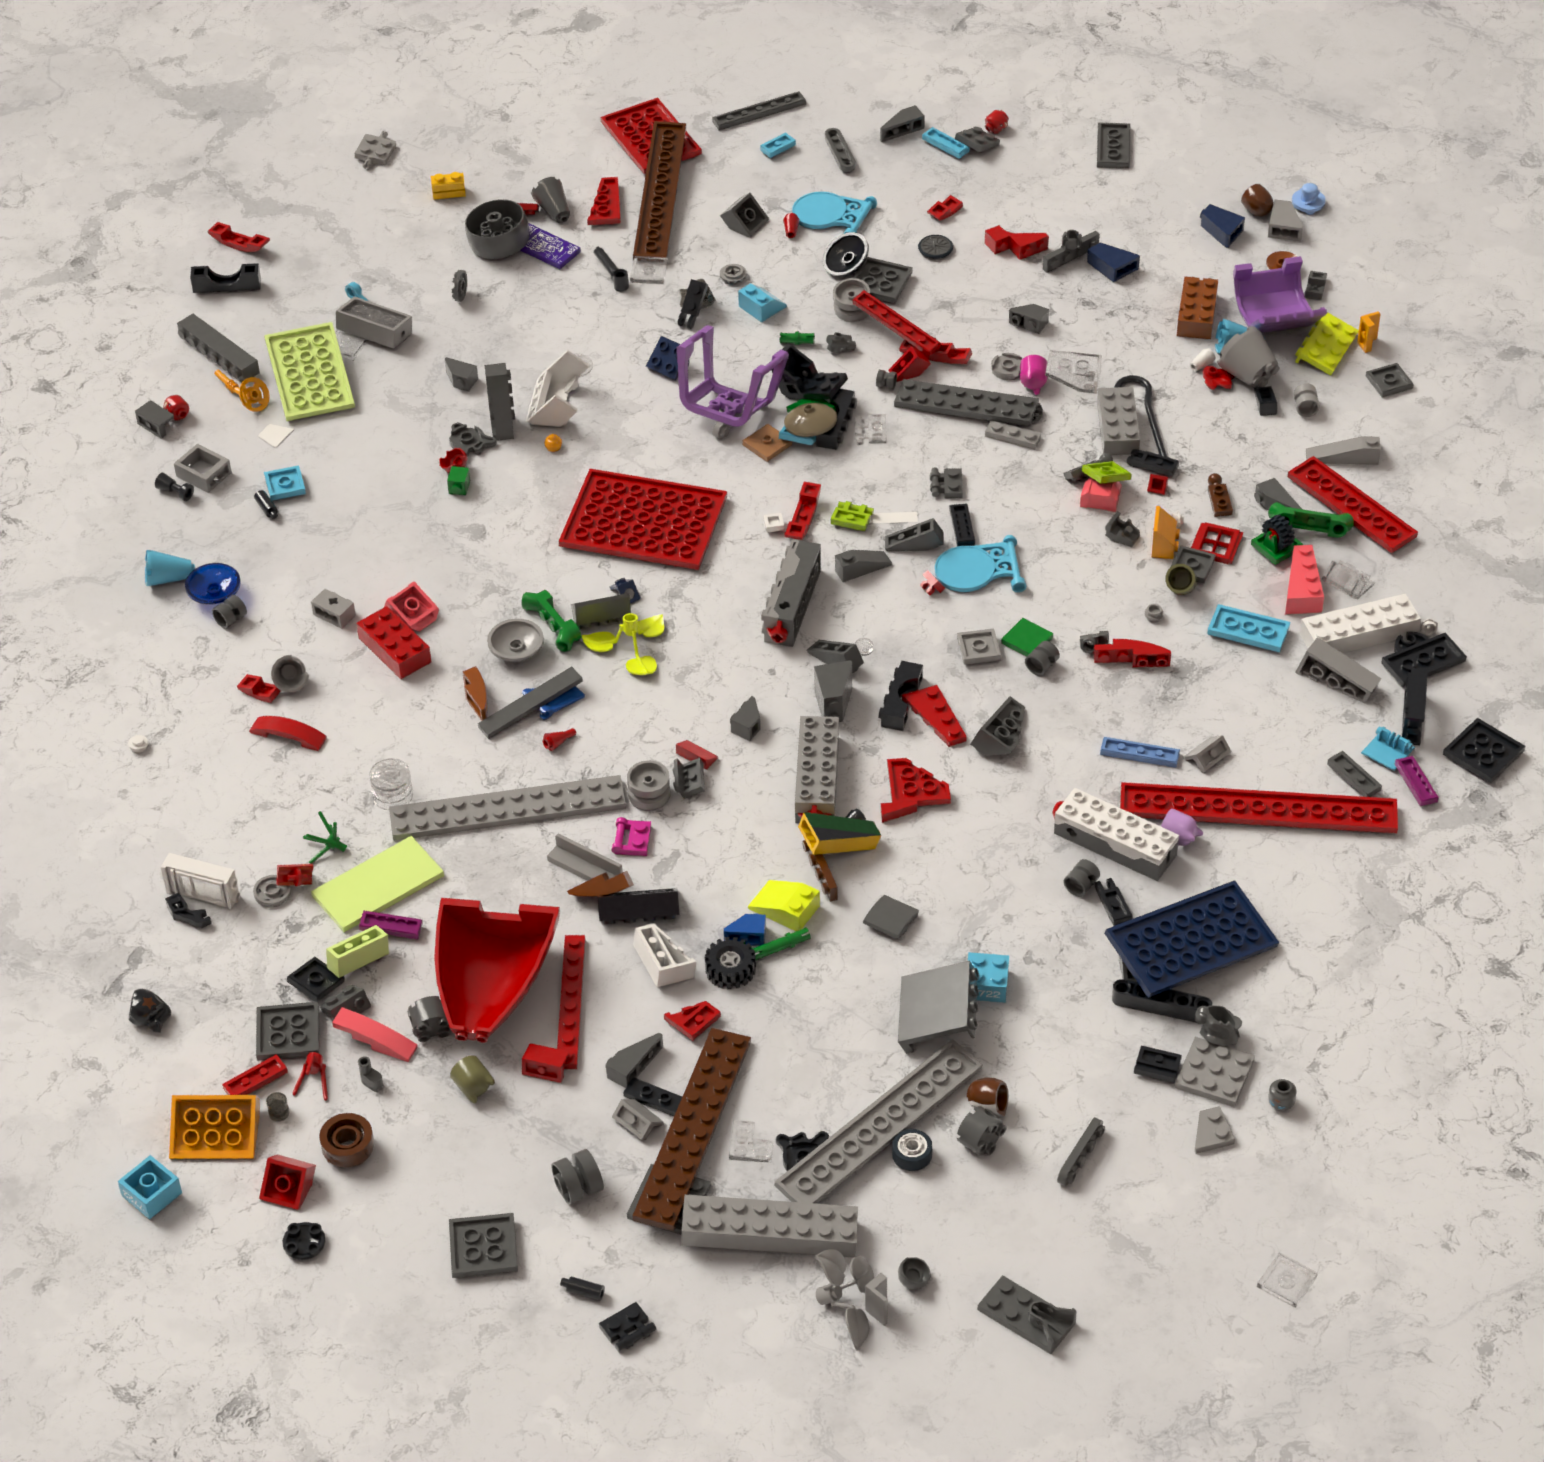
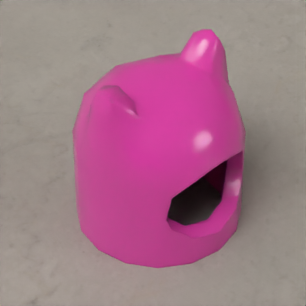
M1029 355L1021 360L1020 381L1024 387L1033 390L1034 394L1038 395L1048 379V361L1040 355Z

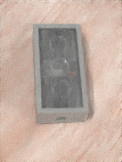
M354 296L336 310V329L395 348L412 334V316Z

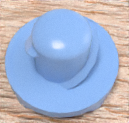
M1306 183L1293 194L1292 204L1294 208L1308 215H1313L1324 207L1325 196L1318 190L1317 185Z

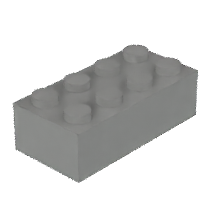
M1133 387L1098 388L1097 408L1103 454L1129 455L1133 449L1139 450L1140 435Z

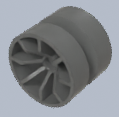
M588 1149L572 1154V1163L565 1157L551 1164L556 1187L569 1205L583 1199V1190L589 1196L604 1190L600 1170Z

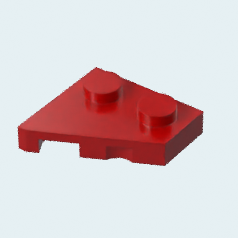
M707 1001L681 1008L682 1011L675 1014H670V1012L664 1014L666 1022L692 1041L721 1017V1011Z

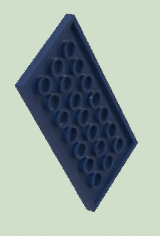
M1235 880L1107 928L1104 933L1148 998L1276 948L1280 943Z

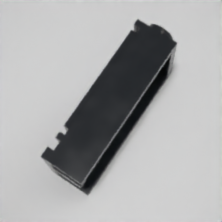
M1409 667L1404 692L1401 735L1403 738L1410 740L1413 745L1420 746L1422 722L1425 720L1428 669Z

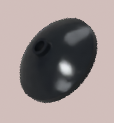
M855 232L845 233L834 239L828 245L823 255L825 270L835 277H844L856 272L867 259L869 253L867 240L863 235Z

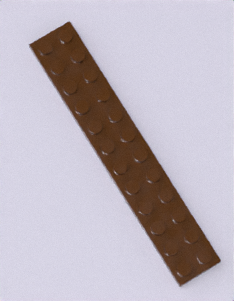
M654 121L633 251V260L664 263L667 261L686 134V123Z
M711 1028L632 1215L633 1221L670 1231L675 1230L684 1208L685 1194L689 1195L750 1046L751 1037Z

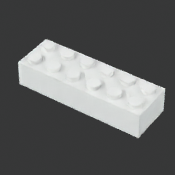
M1402 594L1302 618L1300 636L1307 648L1318 637L1338 651L1345 653L1394 641L1399 635L1406 638V632H1419L1421 618L1407 595Z

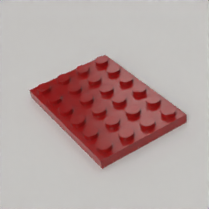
M658 97L600 117L604 127L643 174H646L654 121L679 123ZM687 131L682 161L702 154V149Z

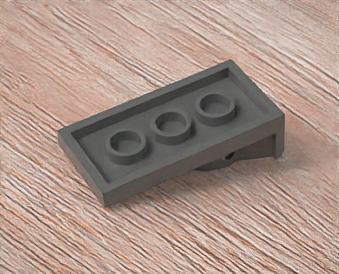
M1003 1275L977 1307V1310L1049 1354L1054 1352L1076 1324L1077 1312L1074 1308L1055 1307L1053 1304L1043 1300Z

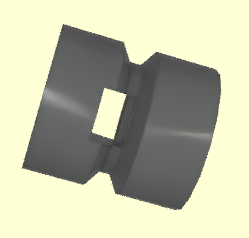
M231 595L224 600V603H220L212 609L213 618L224 629L235 623V620H239L247 614L245 604L236 595Z
M1042 641L1025 658V665L1030 672L1041 676L1060 658L1059 650L1051 642Z
M1082 859L1064 878V886L1071 894L1082 897L1099 879L1100 871L1093 862Z

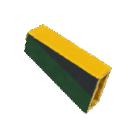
M805 812L798 825L813 855L876 849L881 838V833L874 821Z

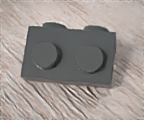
M678 758L675 759L674 768L672 769L675 776V782H673L675 791L680 793L684 799L704 792L703 761L698 758L682 764Z
M349 985L343 988L342 992L338 995L327 998L325 1003L320 1005V1008L324 1014L331 1016L334 1020L342 1007L361 1014L369 1009L371 1004L364 989L355 985Z

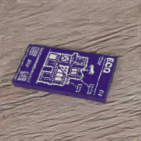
M529 223L530 238L528 243L520 250L553 267L561 269L581 252V247Z

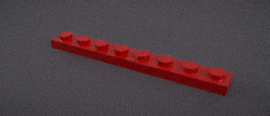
M565 935L557 1042V1049L569 1052L564 1069H577L585 935Z

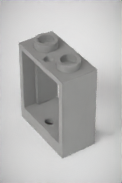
M196 444L174 463L176 477L207 493L232 473L229 459L199 444ZM200 459L213 465L204 475L190 468Z

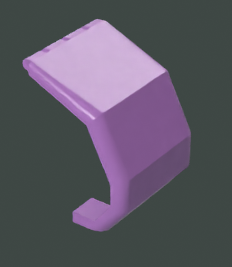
M1301 256L1284 258L1282 268L1252 272L1253 267L1251 263L1234 266L1235 299L1239 312L1248 327L1254 326L1261 333L1308 327L1327 314L1325 307L1312 311L1305 299L1301 284L1300 269L1303 263Z

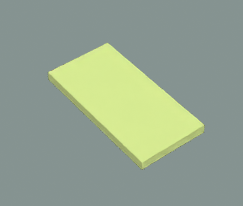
M410 836L312 890L311 894L344 933L360 924L363 910L380 913L444 877V871L418 842Z

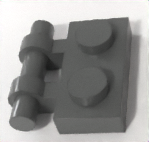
M936 467L931 469L930 480L932 483L930 484V491L933 497H938L939 493H944V498H962V468H945L944 473H939Z

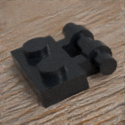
M637 1302L599 1323V1328L610 1343L618 1339L620 1340L614 1344L617 1351L632 1347L634 1342L641 1338L646 1339L650 1336V1333L656 1330L653 1322L646 1326L644 1325L648 1322V1316ZM636 1329V1332L628 1335V1333Z

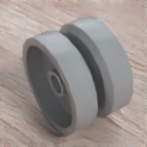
M849 278L840 281L834 287V311L840 319L855 322L868 316L866 312L853 304V299L863 290L870 294L869 285L865 281Z
M649 760L636 763L629 769L627 773L628 797L632 805L643 810H655L663 807L668 802L671 795L669 771L666 766L660 762Z

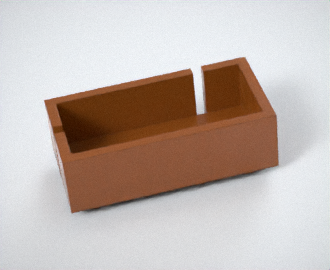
M1184 276L1177 336L1211 340L1218 279L1203 278V280H1200L1197 277Z

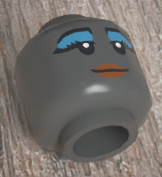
M1286 1079L1274 1081L1269 1088L1268 1100L1270 1105L1277 1110L1291 1109L1296 1101L1297 1090L1295 1085Z

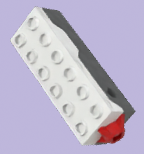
M1077 788L1073 789L1065 801L1057 802L1053 808L1052 814L1055 820L1054 834L1156 881L1161 878L1177 856L1178 834Z

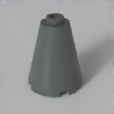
M547 177L540 180L538 186L532 189V198L556 222H566L570 216V211L562 182L559 178L555 179V177Z

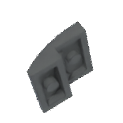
M883 895L870 909L863 920V924L898 939L907 932L908 924L918 917L919 910L887 895Z

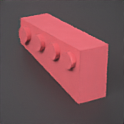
M1296 545L1293 549L1285 614L1322 613L1324 594L1313 546Z

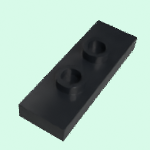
M968 504L949 505L957 547L975 546Z
M634 1077L623 1092L624 1097L635 1099L643 1105L671 1116H675L682 1099L680 1095Z

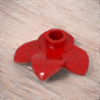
M1206 366L1203 370L1205 384L1211 390H1214L1217 386L1227 389L1232 388L1231 380L1234 379V376L1223 369H1217L1214 366Z

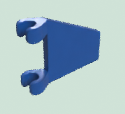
M576 686L545 706L540 707L542 712L540 717L543 720H547L554 712L584 698L585 694ZM526 688L522 691V694L525 695L533 689Z

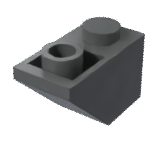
M1036 304L1014 307L1009 310L1010 324L1038 334L1049 322V309Z
M753 696L745 701L741 708L730 718L731 733L748 741H751L761 730L760 714L755 697Z

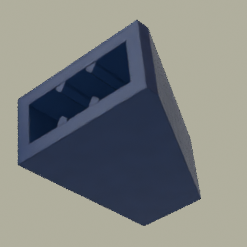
M1209 204L1200 213L1201 227L1226 248H1229L1244 231L1245 217L1212 204Z
M1100 242L1088 249L1087 263L1114 283L1139 269L1140 256Z

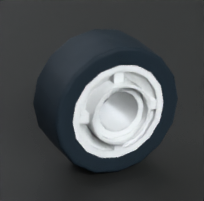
M907 1129L895 1136L892 1143L894 1162L901 1169L907 1171H918L925 1168L932 1159V1141L926 1133L917 1129Z

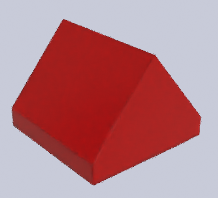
M1150 474L1147 491L1165 495L1168 487V477Z

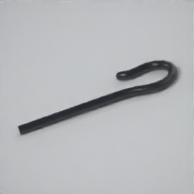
M1137 375L1122 377L1116 382L1114 388L1122 387L1129 382H1136L1145 387L1144 405L1158 453L1167 457L1151 404L1152 385L1144 377Z

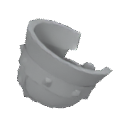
M286 655L277 659L271 670L274 685L284 692H297L308 682L309 674L306 672L304 663L292 655Z

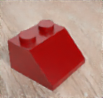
M278 1154L268 1157L259 1199L299 1210L312 1186L316 1165Z

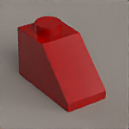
M910 346L888 371L897 372V382L903 381V379L919 377L931 363L925 353Z

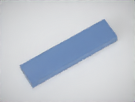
M1104 737L1100 755L1177 768L1180 749Z

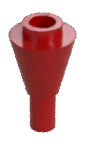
M571 728L564 732L545 733L542 740L543 745L546 749L554 751L567 738L575 736L576 730Z

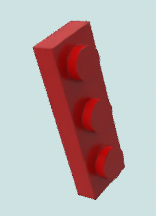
M276 1054L223 1083L222 1086L227 1095H248L288 1073V1070Z

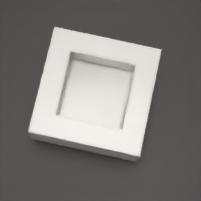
M782 513L764 515L766 533L784 531Z

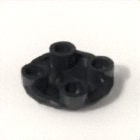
M310 1222L289 1224L282 1240L283 1249L286 1254L297 1260H308L317 1256L323 1250L326 1242L325 1233L321 1225Z

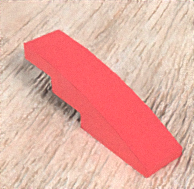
M343 1007L332 1022L333 1028L351 1033L352 1039L370 1044L372 1050L409 1062L418 1047L416 1043L391 1028Z

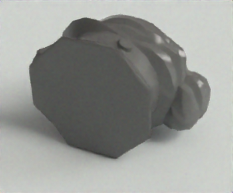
M1211 1005L1197 1008L1195 1021L1198 1024H1203L1199 1033L1204 1039L1220 1046L1237 1044L1240 1037L1238 1029L1242 1026V1020L1239 1017L1234 1016L1223 1006Z

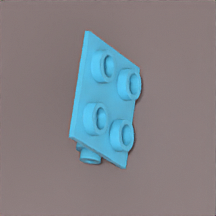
M1379 726L1376 730L1377 736L1361 753L1395 771L1397 769L1394 764L1395 760L1407 757L1415 747L1410 740L1401 737L1399 734L1396 736L1395 732L1391 733L1386 727Z

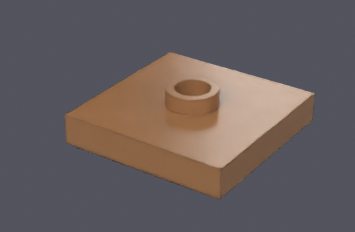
M766 424L742 440V445L768 462L792 446V441L779 439V431Z

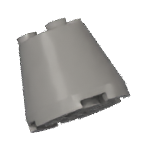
M1254 326L1248 327L1247 331L1241 335L1238 333L1234 335L1220 352L1222 354L1221 359L1217 361L1224 371L1252 387L1266 386L1268 379L1280 370L1278 362L1262 333Z

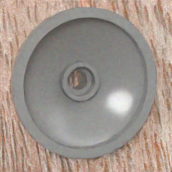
M509 619L500 622L491 629L487 642L488 648L494 656L505 661L517 662L529 659L537 654L543 646L544 636L541 628L532 621Z

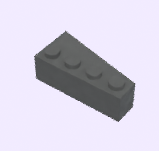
M506 363L484 365L492 435L496 438V441L514 439L512 420H515L514 409H511V407H514L513 396L509 395L513 392L512 384L508 383V380H511L510 369H506Z

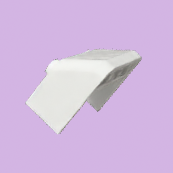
M569 350L561 355L537 379L526 421L532 425L565 426L569 419L578 412L576 407L567 402L568 393L578 387L579 376L590 365Z

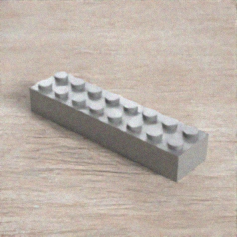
M685 1194L681 1246L817 1255L825 1250L835 1249L843 1257L854 1258L857 1244L858 1206Z

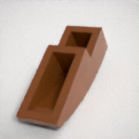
M475 666L463 671L465 697L480 720L483 721L487 718L488 714L487 694L482 675Z
M628 871L622 872L610 879L607 872L567 892L569 895L594 897L616 893L634 884Z

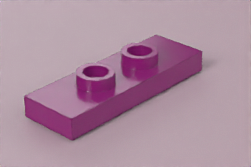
M1414 756L1396 759L1394 764L1419 806L1437 803L1439 797Z
M363 910L359 930L365 931L377 925L388 935L418 940L423 920Z

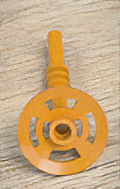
M220 370L215 371V376L225 384V387L231 393L239 395L242 404L248 410L259 412L267 407L270 399L269 390L261 379L256 377L247 378L241 383L239 388V385L234 380L229 379ZM249 382L254 383L251 387L246 388L245 386ZM257 402L261 404L257 408L252 407V404Z

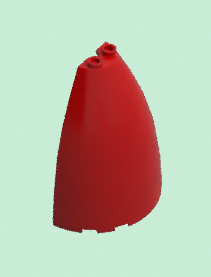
M441 898L435 937L434 961L436 982L449 1027L456 1034L455 1038L457 1040L466 1041L468 1039L476 1040L480 1043L487 1042L488 1038L509 1018L523 1001L537 979L550 949L560 918V907L520 904L519 914L484 911L481 901Z

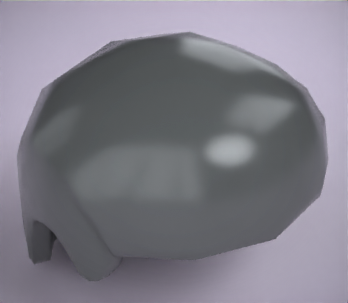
M917 1257L905 1258L898 1268L900 1282L911 1290L921 1289L926 1286L931 1278L929 1266L924 1260Z

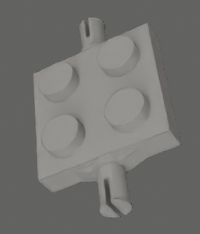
M382 131L379 137L369 134L364 135L355 151V158L365 161L363 164L364 169L367 167L368 170L371 164L386 165L396 147V141L387 139L388 133L386 131Z

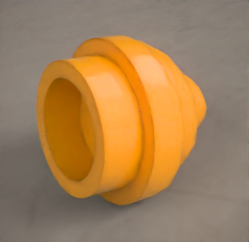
M550 434L545 439V447L550 452H557L562 446V439L556 434Z

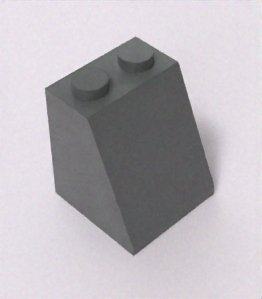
M851 660L814 666V690L822 717H839V722H843L852 692Z

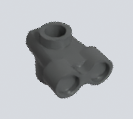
M835 332L834 335H828L826 338L828 343L827 349L833 353H840L841 348L846 350H855L856 342L852 341L851 335Z
M1099 631L1097 634L1080 636V648L1086 653L1094 652V645L1110 644L1108 631Z

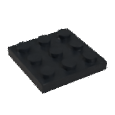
M1476 718L1444 748L1443 755L1492 783L1525 751L1526 746L1483 720Z

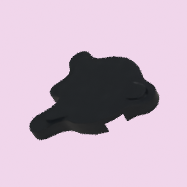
M820 1131L812 1139H808L804 1132H800L793 1137L785 1134L777 1135L776 1144L782 1149L783 1165L786 1171L790 1170L829 1138V1134L825 1131Z

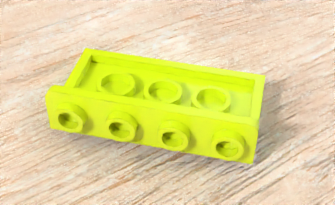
M1327 312L1324 317L1314 324L1317 327L1313 326L1308 334L1310 338L1306 336L1302 343L1304 347H1299L1295 354L1297 356L1295 362L1298 364L1303 359L1331 376L1359 330Z

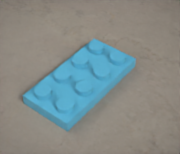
M1218 604L1207 634L1280 652L1289 631L1290 622Z

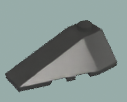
M1009 696L980 728L970 745L985 756L1010 754L1019 744V734L1022 729L1020 727L1024 718L1025 706Z

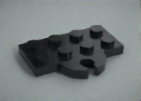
M1410 631L1406 632V639L1411 642H1405L1403 636L1399 635L1395 640V653L1382 657L1381 661L1397 682L1404 687L1406 686L1409 667L1428 669L1429 677L1466 662L1467 656L1446 632L1428 638L1422 633Z

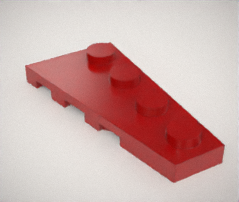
M618 177L601 178L597 196L594 199V205L587 219L588 225L621 223Z
M938 685L902 695V701L906 704L908 703L912 707V711L915 714H919L923 718V722L927 726L930 725L934 729V733L948 747L967 742L965 732Z

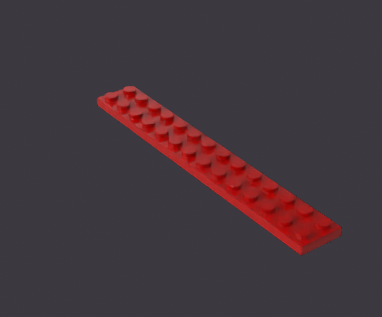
M1121 782L1120 808L1141 818L1164 819L1170 809H1175L1201 822L1397 833L1398 831L1397 799Z

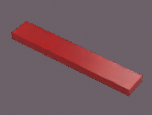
M865 290L853 299L855 306L926 355L931 356L941 347V342Z

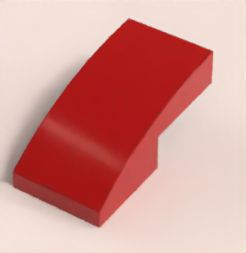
M950 195L942 203L940 201L936 202L927 213L940 221L959 211L963 207V202Z
M247 674L237 685V688L243 693L268 703H272L281 692L274 684L264 683L262 677Z

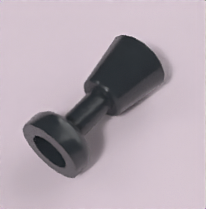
M163 472L156 477V489L170 492L174 490L179 493V498L183 501L191 499L194 493L193 485L185 483L180 486L176 484L174 479Z

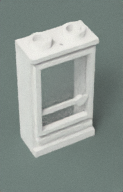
M172 853L168 854L161 866L166 893L171 894L175 892L176 894L179 892L181 896L223 907L228 906L230 910L240 899L241 893L238 889V879L234 869Z

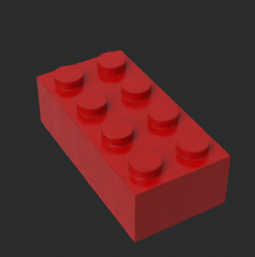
M388 606L356 623L358 638L400 679L407 677L432 662L430 647Z

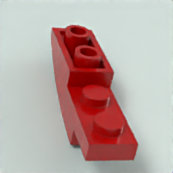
M1113 639L1112 644L1094 645V663L1132 662V668L1170 667L1171 650L1144 641Z

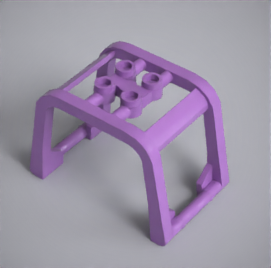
M706 325L677 347L680 400L687 410L730 426H742L753 414L762 407L768 406L775 399L789 354L780 349L772 356L771 362L754 369L748 394L723 386L714 378V327ZM702 338L705 380L689 392L688 360L694 351V343ZM774 368L766 398L757 397L764 375ZM711 391L718 394L715 400L709 402L708 407L696 404ZM735 413H742V417H735Z

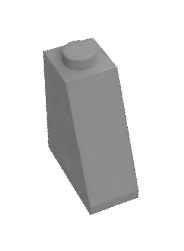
M1275 199L1269 222L1268 237L1301 242L1303 225L1292 202Z

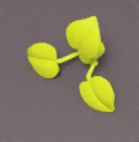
M625 614L623 616V624L619 625L620 629L616 638L612 633L606 631L582 635V640L589 649L595 652H607L613 649V644L618 642L622 631H624L627 636L633 637L636 657L627 661V671L634 675L652 674L657 669V663L651 656L639 657L636 632L639 635L643 634L645 637L661 635L664 632L663 614L638 621L636 614Z

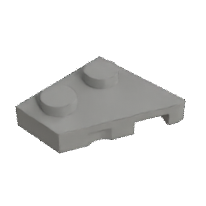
M1220 1106L1200 1111L1195 1153L1233 1145L1235 1138Z

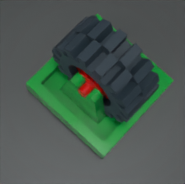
M1275 515L1262 524V532L1264 533L1251 540V545L1275 565L1291 557L1294 546L1303 545L1293 535L1295 532L1291 529L1293 528L1292 525H1289V521H1285V517H1281V515Z

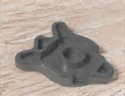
M457 422L451 426L450 446L453 449L461 448L467 454V457L470 452L480 454L485 447H493L497 444L496 438L485 435L475 425L474 428H467V424Z

